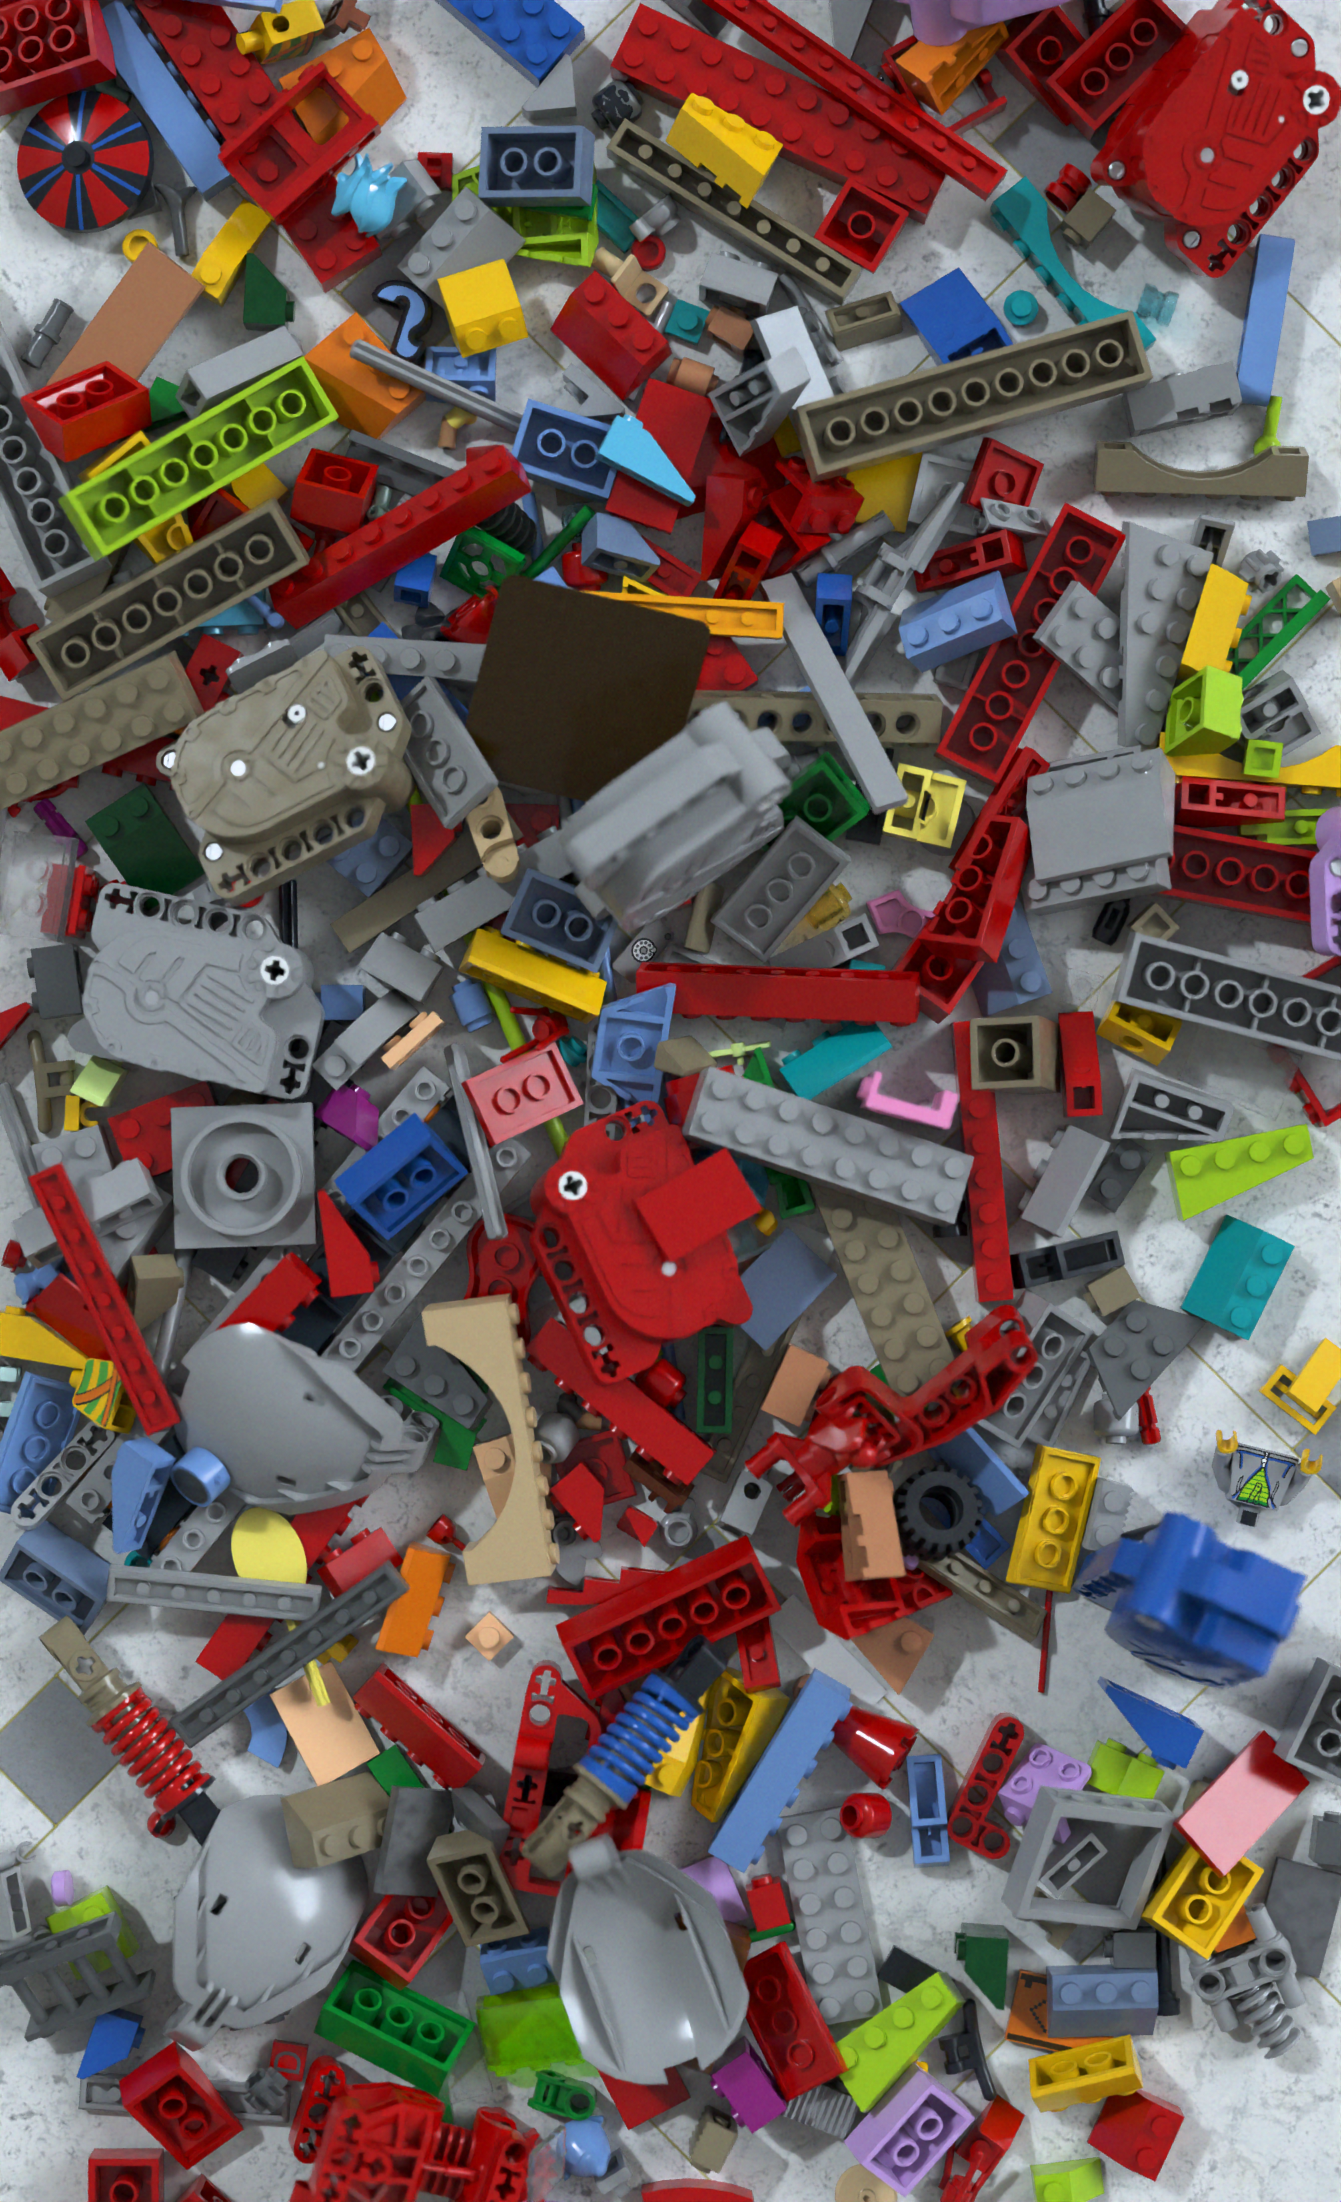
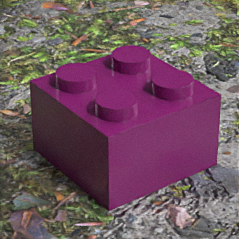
M743 2036L729 2046L715 2060L712 2071L709 2074L712 2080L709 2082L720 2099H723L725 2096L727 2097L732 2107L730 2113L741 2128L747 2126L753 2134L787 2110L786 2100L774 2076L746 2036Z

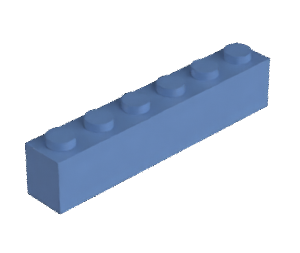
M114 0L102 8L101 11L113 46L116 71L207 202L236 182L223 168L217 157L221 153L219 150L221 146L216 139L221 137L210 119L203 122L197 113L201 106L192 92L188 90L184 93L177 84L181 77L172 63L169 61L164 65L158 56L162 49L153 35L149 33L145 36L138 25L142 23V20L133 6L130 4L125 7L121 0Z
M814 1668L713 1835L708 1853L743 1873L750 1863L753 1865L758 1863L765 1850V1847L761 1845L767 1835L773 1837L783 1820V1818L779 1817L781 1811L785 1806L791 1808L797 1799L800 1790L796 1787L801 1778L803 1777L808 1780L818 1762L814 1757L818 1750L821 1748L825 1751L835 1735V1732L831 1729L837 1719L843 1722L853 1705L849 1701L851 1693L849 1687Z

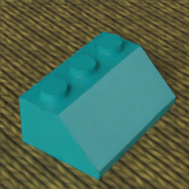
M843 1020L840 1022L843 1029L834 1035H831L827 1030L811 1040L814 1047L802 1054L797 1049L783 1058L781 1061L784 1067L780 1068L779 1072L795 1096L810 1100L892 1048V1045L876 1023L865 1026L858 1025L855 1021Z
M1226 1214L1180 1308L1249 1341L1295 1246Z

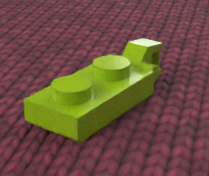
M1328 809L1285 810V820L1281 823L1237 825V837H1256L1257 841L1284 846L1317 845L1315 837L1316 823L1319 817Z

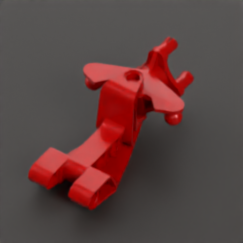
M1000 1305L966 1332L964 1338L967 1349L919 1390L908 1397L899 1395L863 1366H851L842 1373L834 1375L828 1380L824 1390H820L819 1397L814 1405L815 1411L809 1431L804 1439L775 1432L767 1439V1444L751 1458L744 1461L745 1466L755 1478L760 1479L762 1475L780 1460L787 1461L794 1472L781 1483H778L776 1488L779 1493L785 1492L782 1495L783 1498L791 1503L782 1509V1512L786 1519L797 1528L801 1522L818 1508L824 1509L832 1502L831 1477L839 1474L849 1464L852 1463L859 1469L880 1468L948 1442L990 1414L997 1412L1034 1368L1038 1360L1035 1347L1029 1335L1025 1333V1324L1020 1313L1011 1305ZM1005 1322H1016L1010 1330L1004 1331L1000 1329ZM1016 1348H1027L1021 1356H1011V1353ZM963 1379L957 1388L951 1387L955 1381ZM931 1402L940 1403L935 1410H924L925 1406ZM893 1414L900 1419L899 1422L895 1421ZM868 1422H869L871 1425H873V1424H876V1425L873 1426L872 1428H870L867 1424H868ZM805 1490V1492L801 1496H799L795 1501H793V1499L796 1496H798L802 1491Z

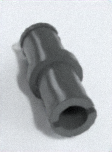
M54 298L42 323L36 324L33 329L35 335L20 359L32 368L40 370L53 345H58L61 340L59 334L70 315L74 312V309L67 303Z

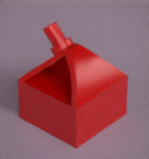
M311 448L295 481L290 518L315 533L314 540L317 542L313 556L333 545L336 539L344 538L362 527L366 518V512L370 508L374 497L379 465Z

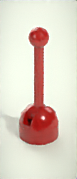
M442 1514L434 1522L426 1534L428 1538L439 1545L453 1543L461 1551L466 1547L463 1542L456 1538V1526L445 1514Z

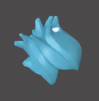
M360 153L355 154L356 166L351 176L343 172L337 174L336 198L331 214L336 217L350 211L358 226L359 233L368 232L365 237L369 238L378 234L390 224L397 193L408 182L406 178L390 177L388 175L393 168L391 162L373 171L369 154L366 153L363 160Z

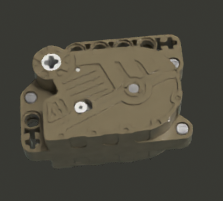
M363 646L352 647L333 658L326 651L318 650L294 663V666L256 683L254 687L237 696L233 695L216 704V707L207 711L198 719L195 718L184 730L181 737L162 748L156 758L157 768L171 780L173 790L176 792L178 800L184 808L182 809L184 813L205 830L198 855L214 891L228 903L237 906L246 904L371 838L378 829L383 813H392L403 809L412 798L416 784L410 769L402 761L411 736L409 720L382 664L369 649ZM365 661L364 667L371 677L366 678L360 672V663ZM378 690H383L381 700L371 703L372 694ZM365 816L362 825L352 828L354 820ZM333 832L330 842L327 844L320 843L322 837ZM302 848L299 858L290 861L289 855ZM265 863H270L268 874L264 877H259L258 871L260 867ZM233 881H237L234 883L235 890L233 892H230V890L233 888L231 883Z

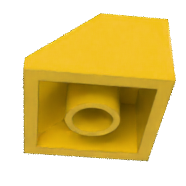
M504 259L437 279L453 342L462 358L529 337L522 308Z

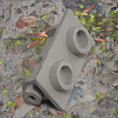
M983 497L980 498L983 512L981 515H976L973 519V527L979 533L991 534L1007 529L1021 537L1025 543L1036 540L1038 536L1044 538L1048 536L1039 509Z

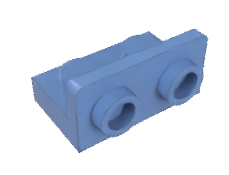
M426 347L425 370L489 400L496 401V348L462 358L457 347ZM426 393V400L429 402L448 403Z

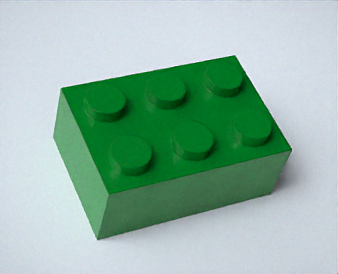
M828 751L791 779L790 793L783 797L779 804H776L783 812L785 828L797 815L830 842L865 817L870 809L869 802ZM779 835L761 847L762 850L766 852Z

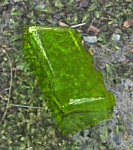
M558 1984L520 1989L492 1996L491 1994L477 1996L475 2011L488 2071L495 2072L497 2077L515 2074L516 2069L530 2067L531 2071H541L550 2068L551 2063L565 2061V2065L570 2066L586 2061L581 2054L560 1996Z

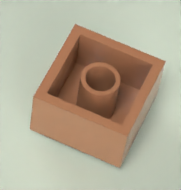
M788 1343L785 1355L776 1370L767 1395L760 1404L761 1410L800 1427L803 1420L809 1423L815 1411L814 1405L816 1401L812 1400L817 1388L824 1390L832 1373L831 1369L827 1368L829 1364L827 1359L792 1343Z

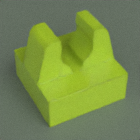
M1246 738L1241 773L1278 778L1284 743Z

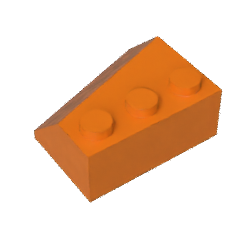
M370 28L278 79L282 90L286 88L290 90L299 82V75L308 66L314 65L316 67L322 61L327 66L328 72L364 112L367 115L370 113L379 123L380 129L407 100L387 57ZM321 88L313 90L293 109L306 133L318 145H323L329 141L349 121L348 116Z
M355 312L310 350L304 358L337 412L339 418L336 421L349 430H355L380 440L426 401V395L424 391L350 357L351 346L357 339H361L391 353L358 313Z

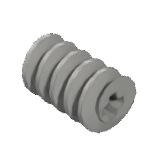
M1272 1981L1230 1996L1231 2000L1242 1998L1243 2001L1236 2007L1238 2012L1249 2010L1250 2013L1243 2019L1244 2023L1256 2022L1257 2025L1250 2031V2034L1252 2036H1264L1257 2046L1259 2049L1270 2047L1271 2050L1264 2056L1265 2059L1275 2058L1284 2054L1301 2037L1299 2029L1293 2027V2018L1286 2015L1287 2008L1285 2004L1278 2003L1280 2000L1278 1992L1271 1991L1273 1988Z

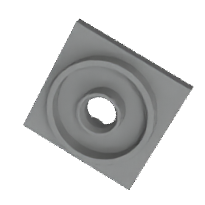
M312 1102L171 1108L175 1249L317 1244ZM239 1158L251 1160L257 1166L259 1172L256 1186L246 1193L233 1191L225 1180V1172L228 1165Z

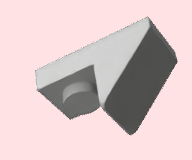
M571 363L562 373L563 381L566 382L565 390L579 401L582 397L586 399L575 414L599 422L613 421L617 415L622 418L624 417L625 408Z

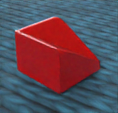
M630 1504L621 1515L616 1527L641 1542L642 1546L645 1547L658 1527L657 1520Z

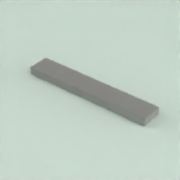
M110 1564L107 1601L305 1621L320 1610L322 1585Z
M97 2072L85 2079H80L78 2109L129 2113L123 2107L119 2081L128 2074ZM210 2080L238 2120L289 2122L292 2085H285L283 2087L288 2093L287 2098L277 2110L270 2112L265 2109L263 2113H260L244 2100V2097L249 2093L244 2087L245 2082Z

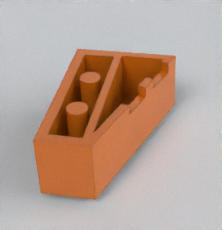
M1004 21L969 30L961 39L954 42L953 45L945 47L931 46L919 41L898 58L895 63L914 97L942 116L1010 35Z

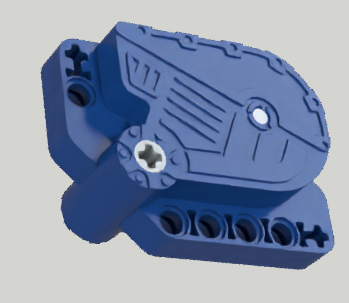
M1168 1511L1164 1512L1159 1527L1146 1533L1142 1542L1121 1538L1086 1556L1072 1589L1078 1594L1112 1610L1105 1626L1106 1634L1140 1660L1180 1678L1219 1689L1233 1688L1239 1684H1246L1251 1682V1680L1266 1677L1279 1644L1288 1640L1302 1607L1297 1600L1307 1578L1304 1574L1285 1568L1255 1552L1232 1548L1217 1539L1216 1532L1209 1525L1201 1524L1199 1520H1193L1188 1515L1182 1513L1179 1515L1176 1512L1170 1513Z

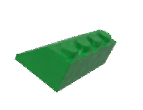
M352 1959L324 2003L313 2033L438 2098L453 2073L476 2023L408 1987H404L401 1991L371 1968Z

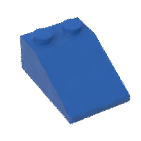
M1100 1676L1097 1683L1152 1751L1151 1756L1156 1759L1155 1761L1172 1770H1175L1177 1765L1186 1769L1204 1730L1194 1720Z

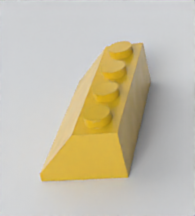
M484 926L483 929L477 928L472 933L458 968L459 972L543 1007L546 1006L548 1009L584 1024H587L599 1015L607 981L599 978L600 973H595L583 967H580V970L567 965L568 961L552 954L545 956L535 952V947L516 940L514 943L502 938L504 934L489 926Z

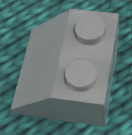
M720 251V254L711 253L699 284V300L720 307L722 305L727 309L734 306L747 315L756 318L767 315L778 281V273L773 272V267L757 261L753 262V265L739 261V256L727 251Z
M393 930L389 936L381 932L358 967L424 1004L444 970V967L438 964L441 957L425 948H422L420 953L408 947L411 940Z

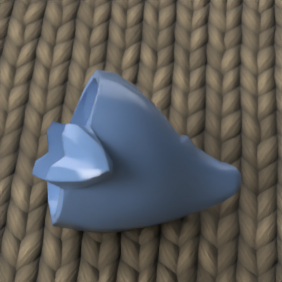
M593 2115L582 2121L572 2120L556 2133L552 2142V2153L564 2181L568 2180L571 2175L592 2178L595 2176L601 2177L606 2173L611 2153L607 2134L601 2126L604 2115Z

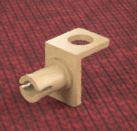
M604 247L598 249L594 254L592 267L597 268L610 277L614 289L634 308L648 317L652 316L669 293L668 287L643 271L637 258L632 254L624 262L608 252ZM644 285L653 286L656 290L655 298L648 303H642L637 299L638 289Z

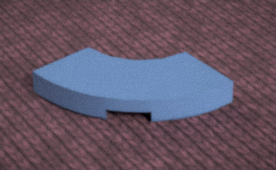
M272 1689L243 1711L251 1724L252 1738L247 1751L278 1768L286 1750L288 1731L268 1695L275 1691Z

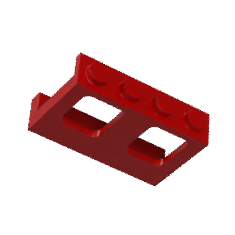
M322 61L316 67L314 65L308 66L299 75V82L290 90L286 88L280 91L272 100L273 106L264 114L261 112L255 114L245 126L247 129L237 138L232 136L227 139L219 149L221 153L217 155L223 168L277 227L355 157V154L360 153L381 134L379 123L370 113L367 115L332 77L328 72L327 66ZM317 88L323 89L349 118L348 123L323 145H318L291 116V111ZM265 135L271 136L297 165L296 170L272 192L264 191L239 163V158Z

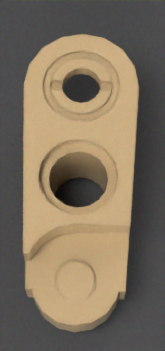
M497 786L487 796V801L484 804H478L465 819L487 877H491L492 880L498 883H508L518 875L521 863L501 791ZM491 833H500L494 839L486 838Z

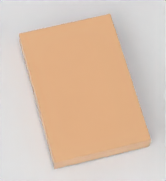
M328 1661L325 1665L318 1667L331 1703L320 1707L317 1706L306 1674L268 1694L316 1786L329 1783L380 1754L364 1721L354 1707L355 1704L332 1661Z

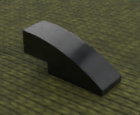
M1118 1230L1010 1255L1011 1273L1015 1289L1029 1288L1125 1265Z

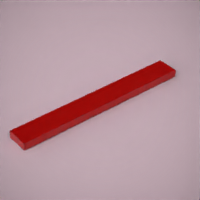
M60 1162L27 1177L147 1437L181 1421L180 1416L63 1163Z

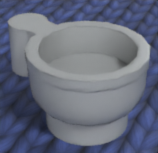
M668 194L628 228L638 241L641 242L653 231L659 237H662L682 219L677 214L678 208L676 203Z
M688 1497L682 1505L681 1511H672L665 1515L660 1522V1538L671 1549H686L697 1538V1523L691 1515V1512L696 1507L693 1498Z

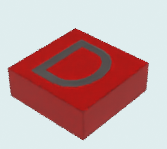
M274 2039L269 2067L278 2071L287 2080L302 2082L309 2045Z

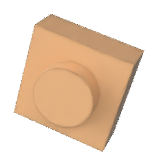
M491 1611L465 1635V1638L488 1661L514 1637V1634Z

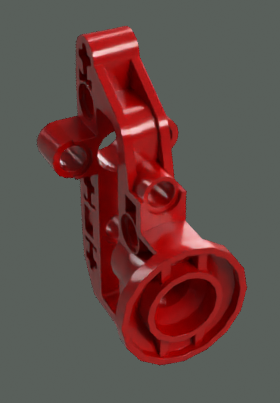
M542 1660L533 1667L525 1694L503 1820L511 1829L499 1859L513 1889L558 1897L563 1881L531 1876V1862L522 1855V1847L527 1838L538 1827L558 1715L579 1717L589 1724L588 1755L589 1749L593 1745L599 1746L598 1738L602 1735V1723L598 1711L563 1679L560 1666L554 1661ZM544 1670L551 1671V1678L556 1679V1681L551 1680L549 1682L547 1696L544 1694L540 1695L542 1679L537 1677L542 1676ZM536 1705H544L549 1709L550 1716L544 1721H538L532 1717L530 1710ZM525 1775L532 1776V1782L536 1783L531 1785L529 1797L522 1796L524 1784L521 1781L524 1780ZM638 1788L637 1793L629 1801L628 1807L625 1810L615 1806L610 1808L609 1812L605 1814L606 1820L603 1824L598 1823L589 1834L587 1840L607 1833L618 1852L627 1849L643 1850L652 1790ZM514 1837L521 1838L519 1847L521 1853H519L518 1859L511 1858V1852L508 1851L512 1849ZM571 1858L566 1865L564 1880L574 1870Z

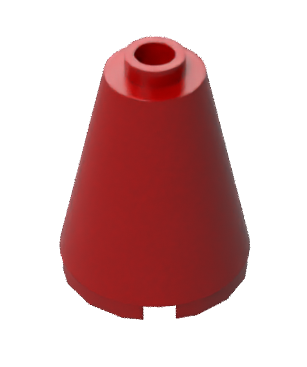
M493 585L484 588L488 594L481 599L474 594L449 616L447 620L451 623V626L447 628L442 625L440 628V632L451 642L486 644L499 592Z
M852 1705L845 1720L842 1722L837 1719L831 1729L835 1732L832 1742L883 1790L893 1780V1778L889 1777L891 1772L899 1770L903 1765L906 1756L910 1753L917 1739L915 1735L920 1731L914 1725Z

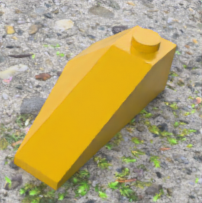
M138 431L105 452L77 476L84 484L149 446L151 442L142 431ZM181 512L132 541L155 564L191 544L193 539L187 524L184 523Z
M711 1686L698 1700L705 1712L690 1724L687 1731H682L672 1724L675 1727L674 1730L680 1734V1740L674 1743L670 1739H666L671 1744L672 1750L669 1753H664L660 1749L657 1750L663 1756V1761L660 1764H656L651 1759L649 1760L655 1769L650 1775L642 1770L640 1771L646 1778L644 1784L668 1795L681 1797L697 1764ZM683 1711L680 1713L682 1717L686 1714Z

